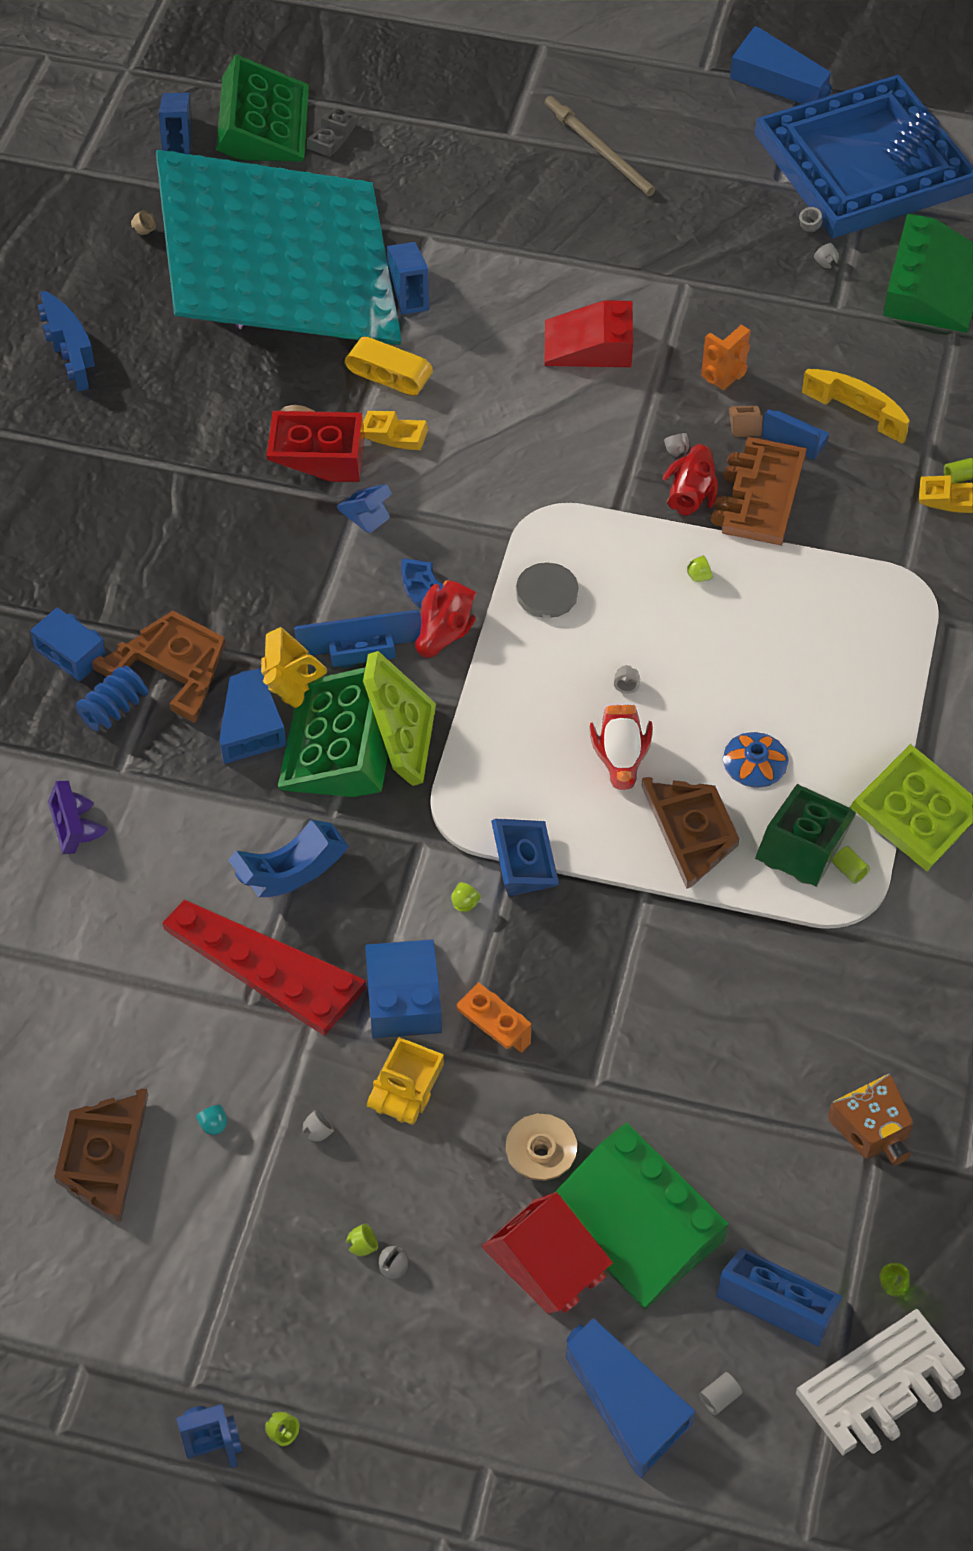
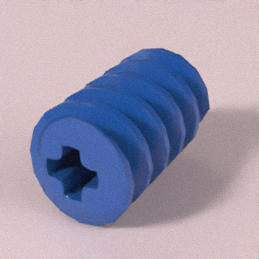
M920 105L917 106L920 114L914 112L910 114L913 123L908 121L903 123L906 132L901 130L896 132L899 141L894 139L888 141L892 150L882 149L890 159L902 167H913L910 157L920 159L917 149H928L924 143L925 139L934 142L935 138L931 133L932 130L942 132L936 117Z
M128 666L116 668L112 675L107 676L103 683L96 685L94 691L88 692L85 695V699H80L76 703L75 708L85 724L97 732L99 731V725L106 729L111 728L112 724L108 717L115 721L120 720L121 715L118 709L128 713L130 706L127 701L137 705L139 703L137 694L146 697L148 690L136 672Z

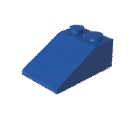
M434 939L365 945L372 1039L442 1033Z

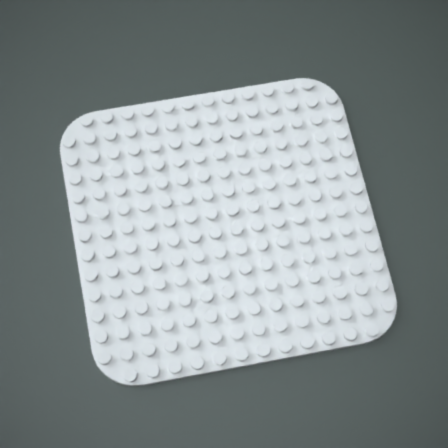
M558 503L537 509L519 522L510 537L431 791L433 820L440 833L451 844L466 853L482 858L499 861L491 820L497 818L545 821L556 873L816 928H840L862 921L870 916L885 899L891 880L897 846L860 815L856 814L837 850L838 852L842 848L849 846L870 866L868 874L856 884H853L832 862L818 886L815 887L811 884L801 883L795 877L785 872L767 867L763 862L755 859L768 824L796 784L850 807L852 802L909 744L915 747L939 618L936 598L929 586L915 573L902 566L885 561L785 542L780 546L723 534L722 530L579 503ZM704 555L711 568L713 578L704 582L693 581L687 573V566L693 559ZM549 562L560 564L569 569L576 577L579 587L577 601L572 609L559 617L552 618L551 615H543L542 618L526 612L518 603L516 593L518 577L526 568L534 564ZM625 665L637 669L640 675L638 690L630 694L621 693L614 687L615 673L620 667ZM611 705H635L643 735L646 732L648 722L652 721L653 724L651 746L638 767L636 783L629 790H618L613 787L609 771L595 752L590 738V723L593 722L597 734L600 736L604 709ZM760 732L779 740L786 749L789 759L786 773L778 782L766 787L755 788L735 781L725 770L723 762L725 747L733 738L742 733ZM651 777L653 778V783L673 785V780L684 781L691 785L699 783L715 785L739 836L738 847L691 888L686 889L641 786L642 778Z

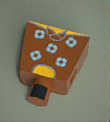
M890 1073L831 1103L828 1115L829 1121L864 1158L870 1159L884 1152L892 1165L896 1166L910 1157L911 1153L903 1141L909 1138L913 1121Z

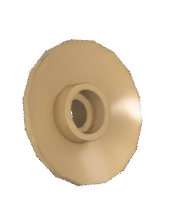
M537 1113L522 1118L512 1126L507 1135L505 1151L509 1163L519 1174L531 1180L547 1181L560 1177L571 1168L576 1159L577 1140L573 1130L564 1120L550 1114ZM544 1149L547 1151V1155L539 1156L535 1154V1151Z

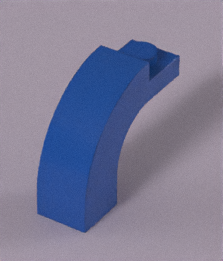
M311 819L297 837L284 847L267 854L235 851L228 861L235 869L237 879L244 885L251 886L258 897H274L291 892L320 876L342 856L349 846L332 823Z

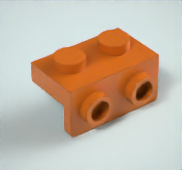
M741 324L724 340H721L712 333L707 334L704 342L701 376L723 391L736 379L740 380L748 368L746 363L750 350L749 339L751 330Z
M479 982L457 1003V1010L504 1048L510 1049L513 1046L522 1053L531 1044L532 1023Z

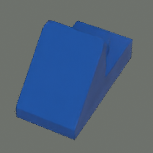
M387 484L358 489L336 507L365 532L371 533L390 518L389 513L384 507V500L391 496L392 492Z

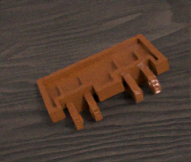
M747 437L744 453L731 452L727 458L729 466L725 467L723 477L727 481L734 482L732 497L721 496L716 498L714 508L717 511L712 512L710 522L715 526H721L723 534L782 546L807 448Z

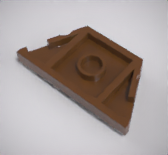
M651 777L642 778L641 786L686 889L691 888L738 847L739 836L715 785L700 783L691 785L684 781L673 780V785L653 783V778Z
M147 1089L136 1090V1095L115 1101L113 1097L100 1101L95 1106H84L71 1110L54 1175L57 1184L118 1222L122 1220L149 1096Z

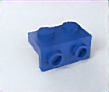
M222 1404L210 1408L205 1406L193 1407L187 1410L183 1416L176 1417L187 1459L225 1448L230 1468L238 1466L235 1454L242 1452L235 1419L233 1415L225 1416Z

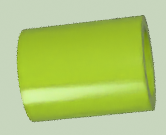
M973 458L945 464V476L951 475L952 483L973 479Z
M849 846L838 851L832 859V863L853 884L860 882L870 871V866Z

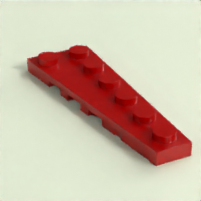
M185 899L162 923L163 929L323 1036L330 1031L367 988L366 980Z

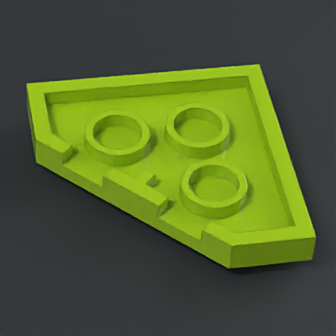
M379 651L370 653L367 657L363 682L392 768L412 786L422 784L436 703Z

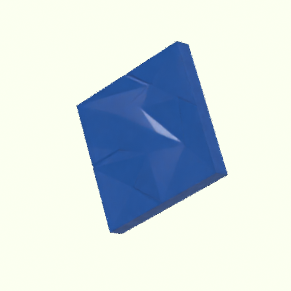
M899 74L756 119L755 136L790 183L793 184V187L807 206L818 208L821 211L822 226L832 239L973 193V166L942 127L941 133L932 130L931 133L935 138L934 142L927 139L924 140L928 148L927 150L917 149L920 159L910 157V161L913 164L912 168L898 165L883 152V148L892 150L888 143L890 139L899 141L896 136L898 130L906 132L903 127L905 121L913 123L910 114L913 112L920 114L917 109L918 105L927 109Z

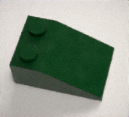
M796 784L768 824L755 859L763 862L771 869L780 870L795 877L801 883L817 887L829 868L857 813L850 807Z

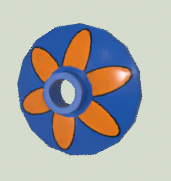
M760 732L742 733L736 736L727 744L723 755L725 770L731 778L742 785L755 788L770 786L778 782L786 773L789 761L786 749L780 741Z

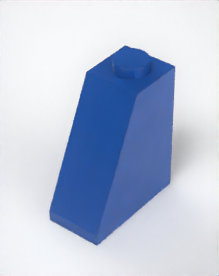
M190 92L163 93L159 109L162 150L191 155L192 113Z
M411 242L387 246L388 269L401 315L428 311V266L416 243Z
M261 668L243 671L238 675L231 676L229 679L219 739L224 764L286 746L284 726L270 690L263 682L264 675L261 673Z

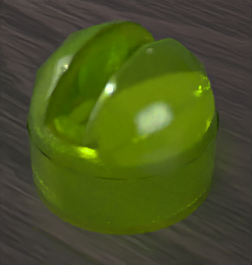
M890 1263L884 1266L880 1272V1283L883 1290L894 1297L904 1295L911 1283L909 1270L900 1263ZM898 1276L903 1277L897 1286H894L898 1279Z

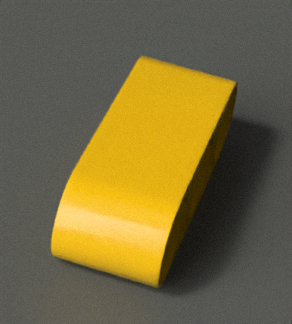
M361 337L345 358V364L352 373L412 396L419 394L433 374V367L426 359L369 337Z

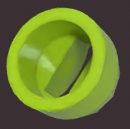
M704 555L693 559L687 566V573L693 581L704 582L713 578L711 568Z
M463 882L458 883L451 895L454 908L460 912L471 911L481 899L480 893L474 887Z
M364 1223L349 1232L346 1243L352 1244L349 1251L355 1256H365L378 1250L377 1237L368 1224Z
M278 1411L273 1413L269 1422L266 1421L265 1432L273 1442L280 1446H287L298 1435L299 1421L287 1412ZM283 1425L285 1428L282 1432H279L280 1427Z

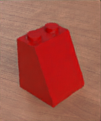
M558 1192L533 1200L481 1246L547 1314L558 1311L566 1313L580 1301L577 1295L584 1288L592 1289L602 1282L607 1276L604 1270L613 1263Z

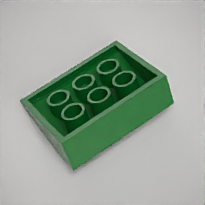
M235 54L222 77L216 150L239 160L302 162L305 155L309 84Z
M907 213L887 290L883 316L968 333L973 312V242L937 219Z
M365 667L320 677L308 683L309 690L304 692L302 704L294 708L278 788L281 791L357 797L382 792L388 753L363 682Z
M627 1122L602 1141L556 1191L613 1262L605 1270L644 1310L722 1245L726 1239L729 1223Z

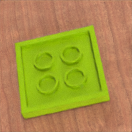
M909 744L850 806L852 810L927 872L973 824V795L912 744Z

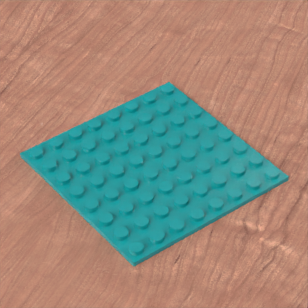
M156 150L174 316L359 340L361 337H369L383 343L401 345L402 339L373 182L242 163L227 159L209 158L201 155L183 154L174 151Z

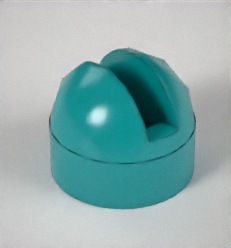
M221 1104L210 1106L196 1116L202 1130L210 1135L220 1134L227 1125V1115Z

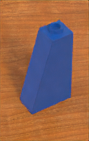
M754 26L732 57L731 79L795 102L805 104L830 96L832 91V84H829L830 71Z
M593 1318L585 1327L582 1324L578 1325L567 1337L566 1359L634 1472L642 1478L693 1425L695 1410Z

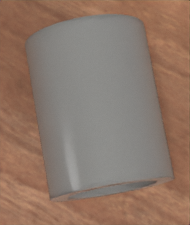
M725 1372L699 1393V1398L711 1414L717 1415L742 1395V1390L738 1382L729 1373Z

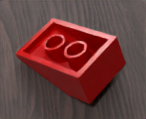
M603 300L545 320L544 366L632 368L633 301Z
M273 411L266 454L267 460L330 482H360L365 442L363 413Z

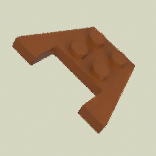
M171 611L140 631L141 635L127 644L121 642L117 645L118 649L104 658L100 655L92 661L93 670L107 677L112 675L116 668L122 666L130 667L134 661L139 660L185 684L170 702L171 711L195 723L198 720L226 645L225 637L175 611Z

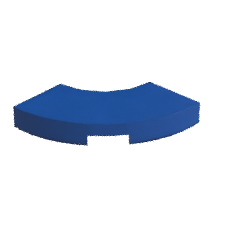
M402 558L401 578L404 590L411 601L421 609L422 601L428 590L435 584H438L441 590L443 584L437 581L433 573V562Z

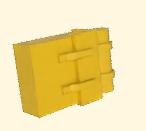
M279 627L266 634L265 657L262 658L261 673L264 675L263 682L270 691L278 694L284 703L297 708L304 700V692L309 690L308 683L324 676L327 673V668L314 656L308 655L309 651L282 627ZM308 664L315 666L316 671L314 673L308 674Z
M398 1037L377 1080L373 1082V1090L368 1098L367 1107L376 1110V1113L396 1118L398 1122L414 1125L419 1112L423 1113L431 1097L430 1091L444 1066V1054Z

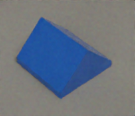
M497 818L491 820L508 897L559 885L545 821Z

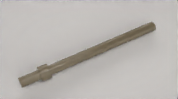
M548 96L545 99L544 104L556 114V118L563 125L570 126L648 197L654 194L655 187L575 117L574 111L567 105L563 106L553 96Z

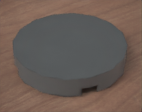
M549 562L534 564L520 574L516 584L518 603L526 612L543 618V615H551V618L559 617L572 609L578 597L579 587L576 577L569 569L560 564Z

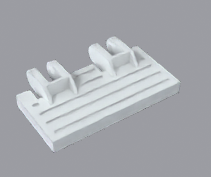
M916 1309L799 1386L796 1394L842 1456L855 1448L857 1440L849 1431L850 1429L854 1431L868 1451L874 1454L881 1449L878 1437L865 1422L866 1418L871 1416L887 1438L892 1441L901 1435L894 1421L914 1408L918 1402L909 1389L912 1388L929 1410L936 1412L942 1408V1404L938 1395L925 1378L931 1375L943 1392L953 1400L961 1395L960 1388L954 1380L963 1374L965 1368L920 1311Z

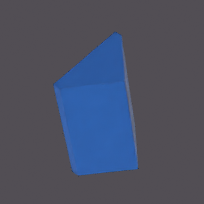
M741 1247L723 1269L716 1297L819 1347L843 1296Z

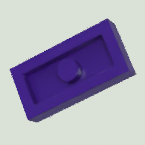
M69 781L55 782L48 799L62 854H75L79 843L89 842L101 837L108 831V828L95 821L79 818V815L91 809L94 802L82 794L72 792Z

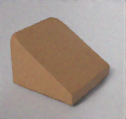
M731 406L729 408L733 436L749 437L762 435L763 415L758 406Z

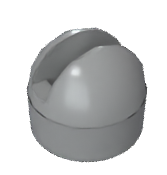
M808 207L801 211L799 219L803 230L815 232L821 227L822 213L818 208Z
M828 243L816 251L814 259L821 267L832 268L831 263L833 261L836 264L838 263L839 253L832 243Z
M687 433L676 434L664 439L666 449L673 457H678L679 454L684 456L689 450Z
M629 665L620 667L614 677V687L616 690L625 694L634 693L638 690L640 685L638 670Z
M315 1109L303 1122L302 1130L304 1134L311 1131L308 1136L310 1141L320 1142L334 1132V1127L322 1112Z
M395 1245L388 1246L382 1250L378 1259L380 1272L390 1279L402 1277L408 1269V1257L405 1251ZM392 1255H397L391 1266L388 1267L386 1263Z

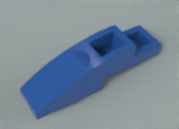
M47 291L40 292L42 304L37 305L41 322L47 321V324L43 325L46 342L52 341L55 353L61 352L63 360L69 359L70 363L65 364L69 381L75 380L77 391L88 390L89 386L85 368L95 366L88 335L75 314L63 302Z

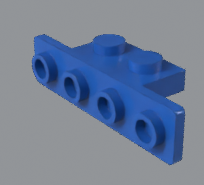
M419 610L300 625L294 628L295 639L309 651L308 655L330 653L333 667L350 668L358 663L367 662L368 654L379 651L387 659L396 658L394 644L415 642L419 637L421 614Z

